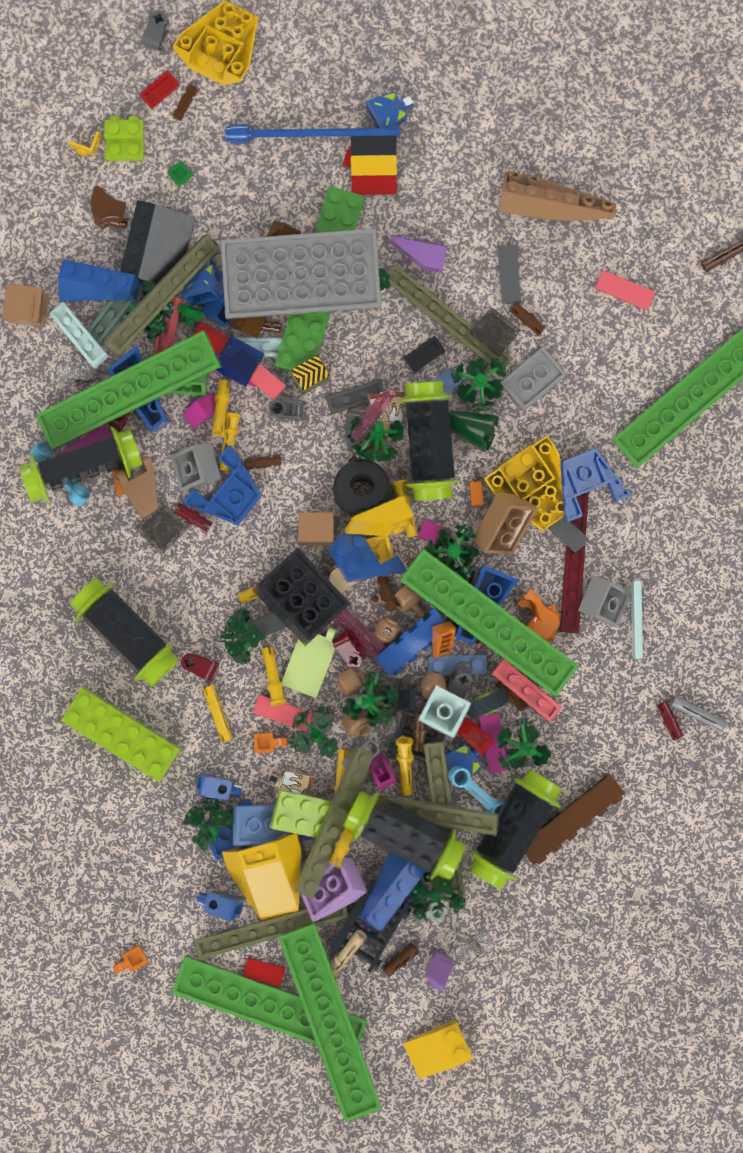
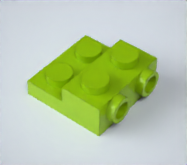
M111 116L109 120H105V160L144 161L143 120H140L137 116H130L128 120H121L118 116Z

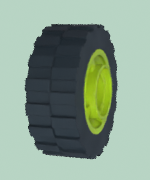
M504 688L492 692L489 691L469 702L471 704L467 712L470 719L490 714L508 704L509 700Z

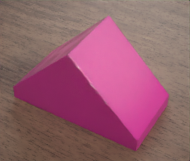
M214 392L196 400L183 413V416L193 429L214 416L216 407V395Z
M381 753L374 757L369 769L379 790L397 782L384 754Z

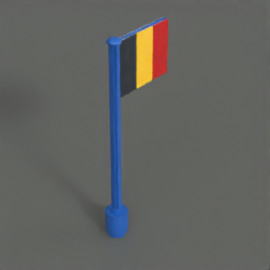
M230 124V126L225 128L226 142H231V144H247L255 137L351 136L352 193L359 195L397 194V137L400 135V128L398 126L396 128L253 130L249 124Z

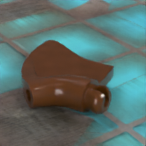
M95 186L91 197V210L98 227L101 230L106 227L127 228L128 219L123 218L126 202L115 200L102 188Z

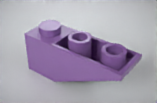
M402 235L391 236L390 243L423 270L442 273L447 247H443V244L438 242L428 244L422 239L408 240Z
M438 949L435 950L428 962L425 973L426 979L429 981L428 985L436 990L439 988L444 990L454 960Z

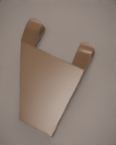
M148 456L143 457L141 460L142 468L146 472L128 481L123 470L118 471L114 475L115 480L121 485L141 519L158 510L154 467Z

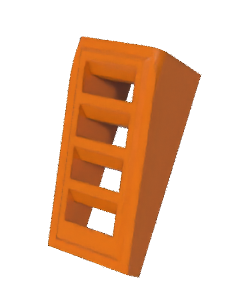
M450 621L432 626L434 659L452 652L456 627Z

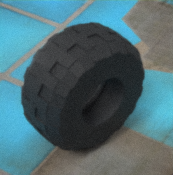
M354 460L345 464L336 474L333 484V494L337 505L344 513L351 517L387 503L391 492L390 480L386 471L379 464L369 460ZM357 482H366L372 486L373 491L364 497L357 496L351 491V487Z

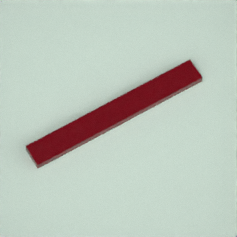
M589 492L576 497L583 516L570 521L585 536ZM567 545L565 547L560 632L579 634L581 612L578 610L582 599L585 545L576 554Z

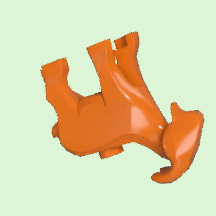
M529 588L528 592L524 596L522 595L515 605L527 607L533 617L526 626L551 643L557 636L555 631L560 624V615L556 610L557 605L552 604L546 607L533 589Z

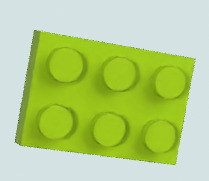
M279 789L270 828L317 838L332 800Z

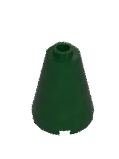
M452 410L450 412L451 432L480 451L486 452L491 447L496 435L494 434V426L498 427L499 416Z

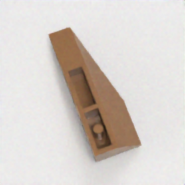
M506 171L498 211L547 220H596L615 217L616 203L538 178L534 175L527 176L518 172Z

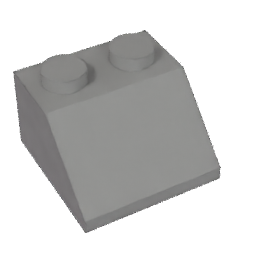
M211 443L192 445L171 455L181 492L221 480Z
M592 576L578 611L617 628L631 592L611 581Z

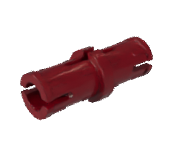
M182 503L177 505L183 512L175 509L174 514L186 519L190 525L194 524L206 533L210 528L203 525V523L211 527L212 521L202 517L198 511H192L182 505Z
M668 700L656 705L664 720L662 722L669 730L672 740L683 737L684 734L677 722L678 718L676 715L674 716Z

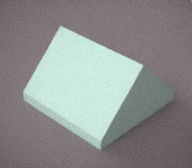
M435 686L421 713L419 721L454 738L471 703Z

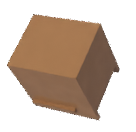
M7 284L2 318L13 324L45 328L50 294L43 293V288Z
M298 513V542L300 544H309V546L332 545L334 543V513Z

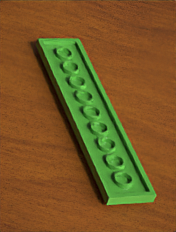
M329 186L315 233L356 230L365 196ZM331 312L291 314L275 367L290 371L319 354Z
M743 329L612 439L636 469L743 379Z
M202 331L36 414V417L51 450H55L222 366L206 331Z
M424 549L400 579L402 583L555 697H557L579 667L578 664Z
M312 923L279 935L281 947L345 1123L381 1110L380 1100L316 924Z
M187 955L184 956L172 994L316 1044L299 995L243 977V975ZM348 1013L360 1044L367 1019Z

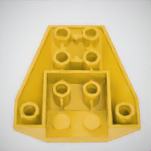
M224 0L185 29L174 43L173 49L189 69L222 85L239 83L250 68L258 16Z
M548 435L511 457L484 478L495 496L498 492L512 493L537 506L538 510L531 523L541 531H544L564 517L561 460L558 450Z
M290 833L278 836L275 841L245 849L237 847L222 851L228 873L261 921L299 911L300 893L294 889L301 875L302 849L297 834Z

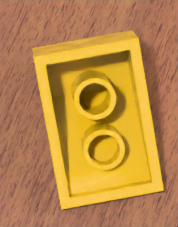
M401 496L354 516L344 531L346 534L375 536L394 534L396 536L405 531L404 528L410 524V520L414 515L404 496Z
M455 1018L403 1043L419 1079L457 1067L473 1059L469 1046Z

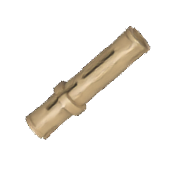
M357 930L342 951L335 955L334 961L331 963L335 977H337L343 967L345 968L349 964V959L366 940V934L363 931Z

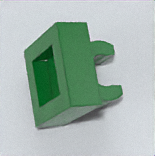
M179 303L177 311L182 313L180 322H184L185 325L193 326L194 318L202 320L204 312L195 306Z

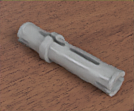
M676 695L671 701V707L684 712L688 717L692 716L720 732H723L728 722L726 720L724 721L697 707L693 702L689 703Z

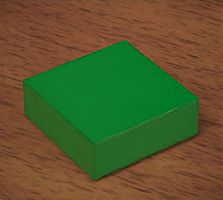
M182 160L167 171V174L178 188L193 177V174Z

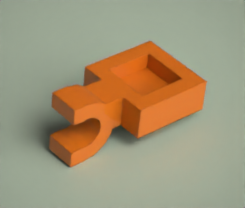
M274 732L254 734L255 753L275 752V746L288 745V737L274 738Z
M139 944L122 954L124 960L115 964L112 968L116 974L126 968L133 972L149 961Z

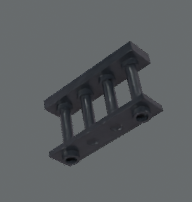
M412 684L411 687L407 686V689L415 690L416 685ZM416 691V699L424 702L428 701L421 692ZM414 710L403 711L395 740L390 742L387 753H390L389 758L391 759L394 758L395 753L398 754L396 739L400 738V735L415 739L413 730L403 727L406 716L415 719ZM437 731L436 735H426V743L444 741L445 734ZM411 750L414 755L413 759L422 761L427 765L425 754Z
M373 880L368 882L366 886L367 892L357 901L330 948L337 953L349 942L347 936L350 932L363 931L368 941L380 947L375 958L359 948L354 953V955L370 964L367 970L369 973L373 969L377 971L383 961L380 957L401 920H406L411 912L409 908L410 902H407L404 907L399 906L396 912L400 915L396 922L393 924L388 921L384 926L390 931L385 941L359 926V923L356 921L361 915L367 899L375 886V881Z

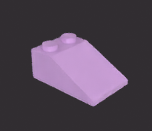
M344 857L340 868L335 867V864L331 865L329 863L314 898L301 894L312 921L315 922L355 902L367 892L352 858Z

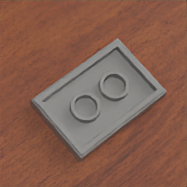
M542 346L500 381V384L503 385L505 391L524 412L568 374L545 347Z

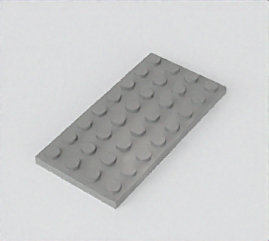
M376 229L221 240L226 319L381 308Z

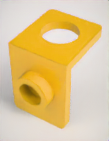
M96 131L90 148L69 141L68 144L70 148L76 150L75 152L81 156L89 154L95 157L102 135L99 131Z

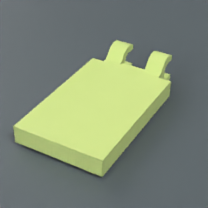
M329 627L326 637L318 634L306 646L298 639L282 679L284 686L317 698L335 652L332 639L335 636L336 629Z

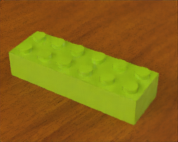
M86 687L80 689L61 720L158 782L163 780L182 749Z

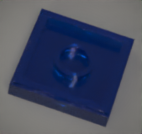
M231 335L218 357L222 367L214 371L246 388L265 354Z

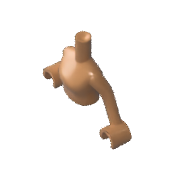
M405 585L394 595V598L399 602V604L396 603L397 609L395 610L408 612L413 609L420 618L426 614L419 605L422 597ZM375 593L379 597L378 602H373L370 599V602L372 604L381 603L384 605L386 603L383 602V599L380 597L378 593Z

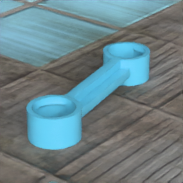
M37 442L30 450V454H33L36 462L52 458L53 452L44 442ZM70 483L63 485L68 490L69 500L77 506H83L90 498V492L83 485H71Z
M454 766L450 769L448 773L449 781L456 787H463L484 805L488 812L494 813L497 806L504 804L500 800H494L472 781L470 773L465 768ZM463 770V780L456 783L454 781L455 774Z

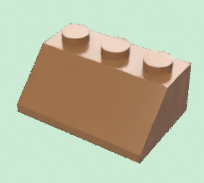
M498 492L475 533L476 538L473 540L484 553L513 555L538 507L512 493Z

